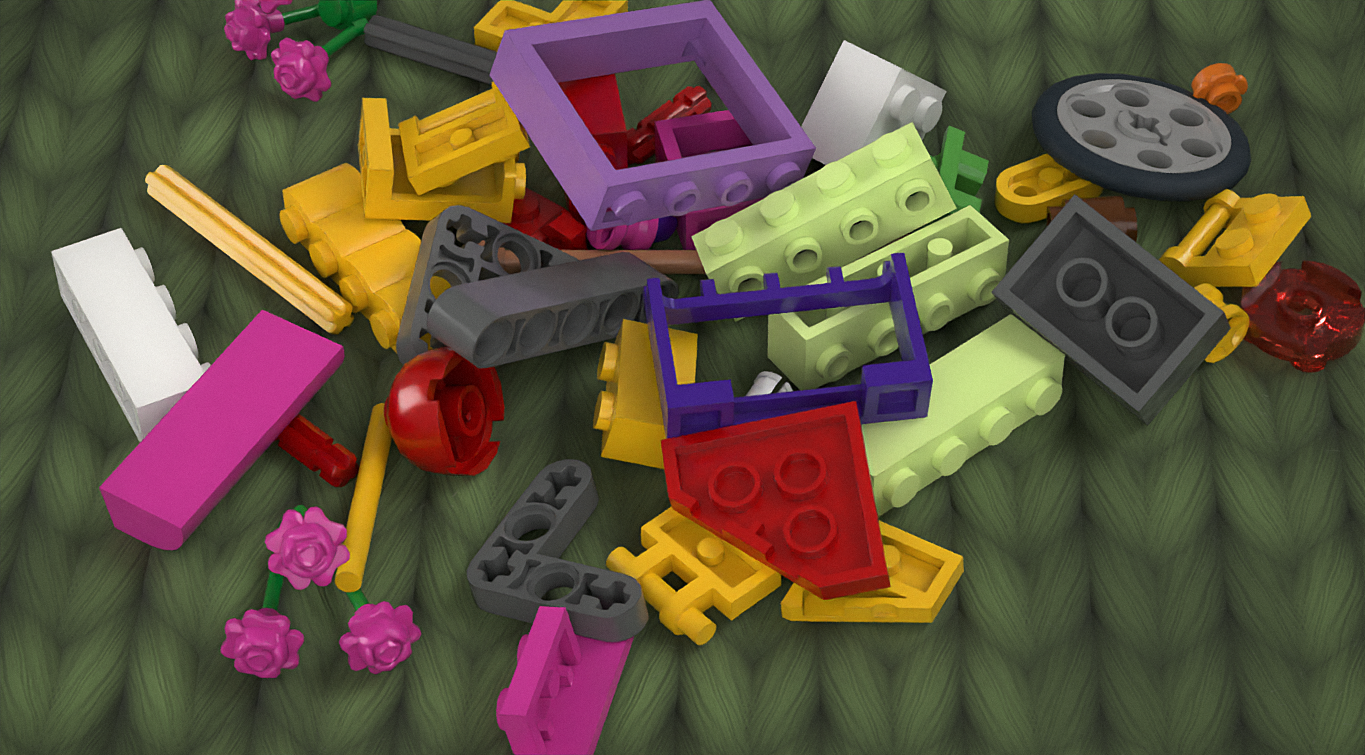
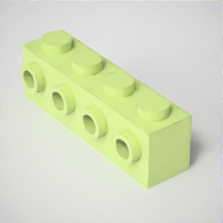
M913 122L881 136L876 141L838 161L825 165L820 170L784 189L769 194L766 198L730 217L715 222L710 227L691 237L706 275L709 279H714L718 294L764 290L763 275L776 272L779 277L780 288L804 286L826 276L827 267L841 266L842 268L957 208ZM745 317L734 318V320L737 322Z
M969 205L841 269L844 281L876 278L882 275L883 262L891 261V254L904 253L922 333L925 334L929 331L938 330L947 322L979 306H985L996 299L991 292L1006 275L1009 239ZM823 276L807 285L827 283V278ZM889 302L768 315V358L800 390L816 389L828 382L837 381L848 372L880 356L889 355L899 347Z

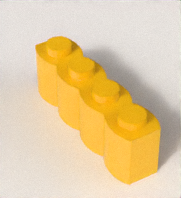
M348 163L341 164L283 189L285 209L280 211V221L287 237L294 244L300 242L309 251L317 272L323 278L330 276L339 285L342 297L353 306L352 312L357 313L360 311L370 321L372 331L380 345L385 349L391 347L397 353V336L421 239L410 230L405 229L401 220L365 219L361 174ZM432 276L430 280V288L436 299L445 290L452 287L442 277ZM426 333L419 339L425 341L428 344V350L432 349L430 347L431 334Z

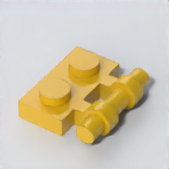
M672 506L641 527V545L647 549L645 552L635 557L622 546L613 550L606 560V567L610 571L626 574L639 582L645 600L660 612L659 620L675 635H687L697 645L707 643L716 631V624L703 614L711 606H715L732 621L781 586V574L676 512ZM673 571L687 585L676 591L661 578Z

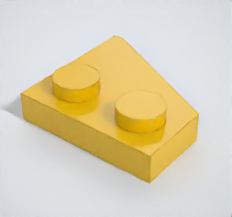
M879 520L891 587L822 600L796 583H793L780 603L782 617L789 621L932 623L964 572L963 556Z

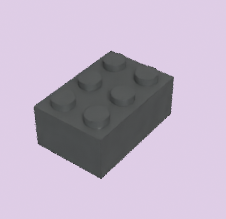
M1075 194L991 292L1004 310L1015 316L1065 354V359L1147 426L1231 329L1225 313Z

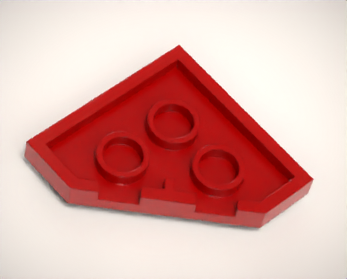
M856 401L660 440L668 497L673 510L822 600L891 587L860 414Z

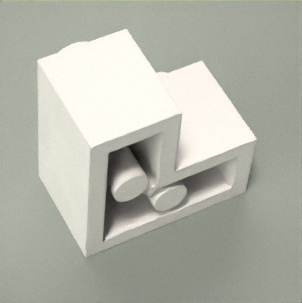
M844 40L801 126L816 147L812 158L827 165L913 122L920 138L923 140L925 134L931 131L939 121L942 113V100L947 91Z

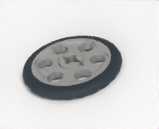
M1110 73L1073 76L1053 84L1044 91L1032 110L1034 134L1042 148L1059 165L1095 185L1132 197L1157 201H1194L1212 198L1225 189H1232L1247 174L1251 163L1247 136L1239 124L1223 109L1209 104L1203 98H1195L1193 93L1188 90L1151 78Z

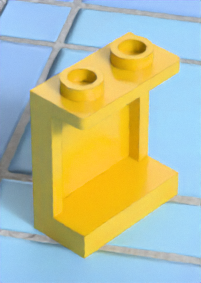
M362 98L358 152L365 219L431 221L448 207L462 205L501 223H511L514 199H523L525 195L526 168L524 163H518L520 152L505 162L493 163L463 176L448 187L436 188L418 196L408 179L399 129L390 128L387 99Z

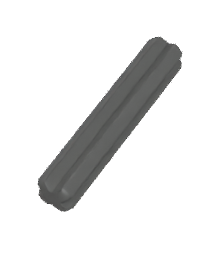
M381 15L372 16L369 23L365 24L363 31L365 33L364 42L368 47L492 86L491 82L493 80L490 77V72L497 55L496 51Z

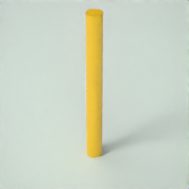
M385 403L375 405L371 412L346 525L347 538L342 543L348 548L350 559L337 568L335 575V585L344 592L359 590L363 581L392 436L384 419Z

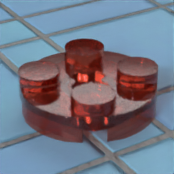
M1302 260L1301 269L1289 268L1281 270L1282 261L1276 262L1257 287L1242 288L1239 307L1249 316V327L1243 339L1253 343L1260 350L1273 357L1289 361L1297 370L1310 373L1318 372L1325 368L1327 361L1335 360L1348 354L1361 340L1365 326V308L1360 302L1362 291L1351 277L1327 264ZM1307 308L1312 310L1313 314L1302 315L1293 311L1300 312Z

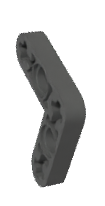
M462 205L448 207L428 222L423 233L397 336L396 351L400 362L404 365L415 356L428 351V344L419 338L428 333L426 326L427 317L433 303L436 301L430 288L432 276L442 277L453 287L455 285L510 275L499 264V248H506L515 253L521 265V272L579 260L469 207ZM451 226L457 229V240L464 243L460 248L454 244L455 235L447 230ZM482 240L485 241L484 246H481L478 243H480ZM431 335L430 347L432 349L446 346Z
M565 459L556 461L542 469L472 559L467 568V580L475 603L480 609L488 613L533 624L539 606L566 607L576 635L605 642H618L637 635L646 626L649 619L647 605L639 582L626 574L559 559L599 502L593 474L586 463L579 460ZM537 529L549 530L545 535L530 541L519 540L522 535ZM560 587L572 588L568 595L560 599L551 601L541 599L545 593Z

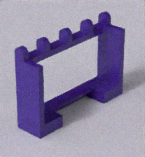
M891 254V261L883 262L882 275L871 279L844 281L841 266L827 267L826 269L827 283L780 288L777 272L766 273L763 275L764 290L717 294L714 279L700 280L701 296L678 299L667 298L662 295L660 277L647 279L646 286H643V299L666 439L852 401L857 402L861 424L927 417L933 378L905 254ZM889 302L902 361L863 365L860 384L734 397L731 379L677 385L668 325Z

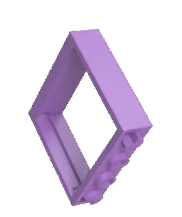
M711 0L505 30L490 72V77L590 231L621 225L629 226L636 222L667 216H682L693 211L723 205L733 206L740 202L765 198L769 194L782 190L803 179L816 150L812 141ZM695 61L753 145L615 170L558 83ZM611 207L612 211L606 212L607 208Z

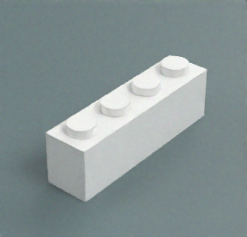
M122 228L51 251L61 297L139 442H141L211 364L209 362L199 364L197 360L199 358L198 348L187 323L177 326L175 322V307L166 286L160 285L155 287L153 284L155 277L147 253L142 247L134 250Z

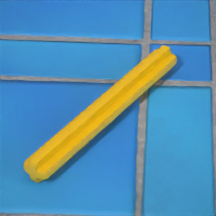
M160 165L155 172L149 171L145 182L149 184L147 192L150 196L330 334H339L344 327L351 326L354 316L351 314L353 306L350 302L170 166Z

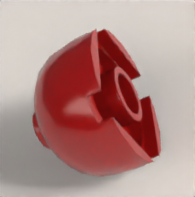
M447 346L430 349L406 362L396 375L384 404L385 423L399 452L414 466L432 473L449 476H475L486 470L496 456L500 441H490L493 421H504L502 386L495 366L478 368Z

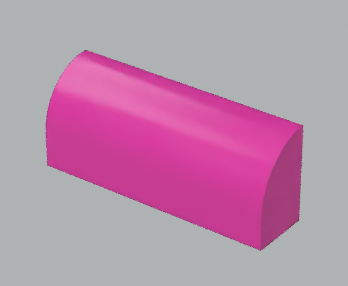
M261 310L99 487L115 528L162 550H177L342 365L344 361L343 346Z

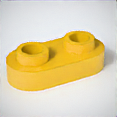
M1047 153L1007 168L999 174L996 180L995 206L1001 215L1018 223H1032L1046 218L1048 206L1061 205L1063 199H1071L1074 194L1079 198L1098 197L1104 188L1076 176L1059 165Z

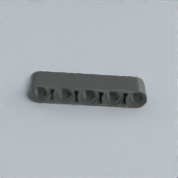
M619 252L455 285L445 290L433 303L427 317L426 326L429 334L478 368H489L616 338L623 319L647 324L643 286H646L647 279L660 277L662 295L667 298L678 299L679 289L675 281L630 252Z

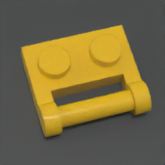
M494 81L491 82L492 89L421 120L414 116L398 123L408 179L418 196L436 188L448 187L463 176L493 163L505 162L516 153L530 148L527 132Z
M1225 189L1214 197L1208 198L1203 207L1204 214L1178 246L1169 247L1158 260L1192 287L1203 283L1212 284L1214 287H1257L1311 218V213L1304 196L1278 197L1275 194L1268 193L1252 198H1240L1235 192ZM1223 228H1227L1223 232V234H1221L1216 239L1215 244L1211 247L1205 256H1201L1203 252L1207 249V247L1216 238V236L1220 233V231Z

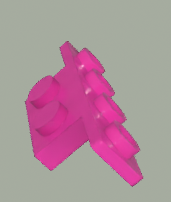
M539 606L529 634H524L519 642L517 667L509 688L502 689L497 701V723L499 728L506 732L514 755H593L634 636L623 641L605 642L576 635L566 607Z

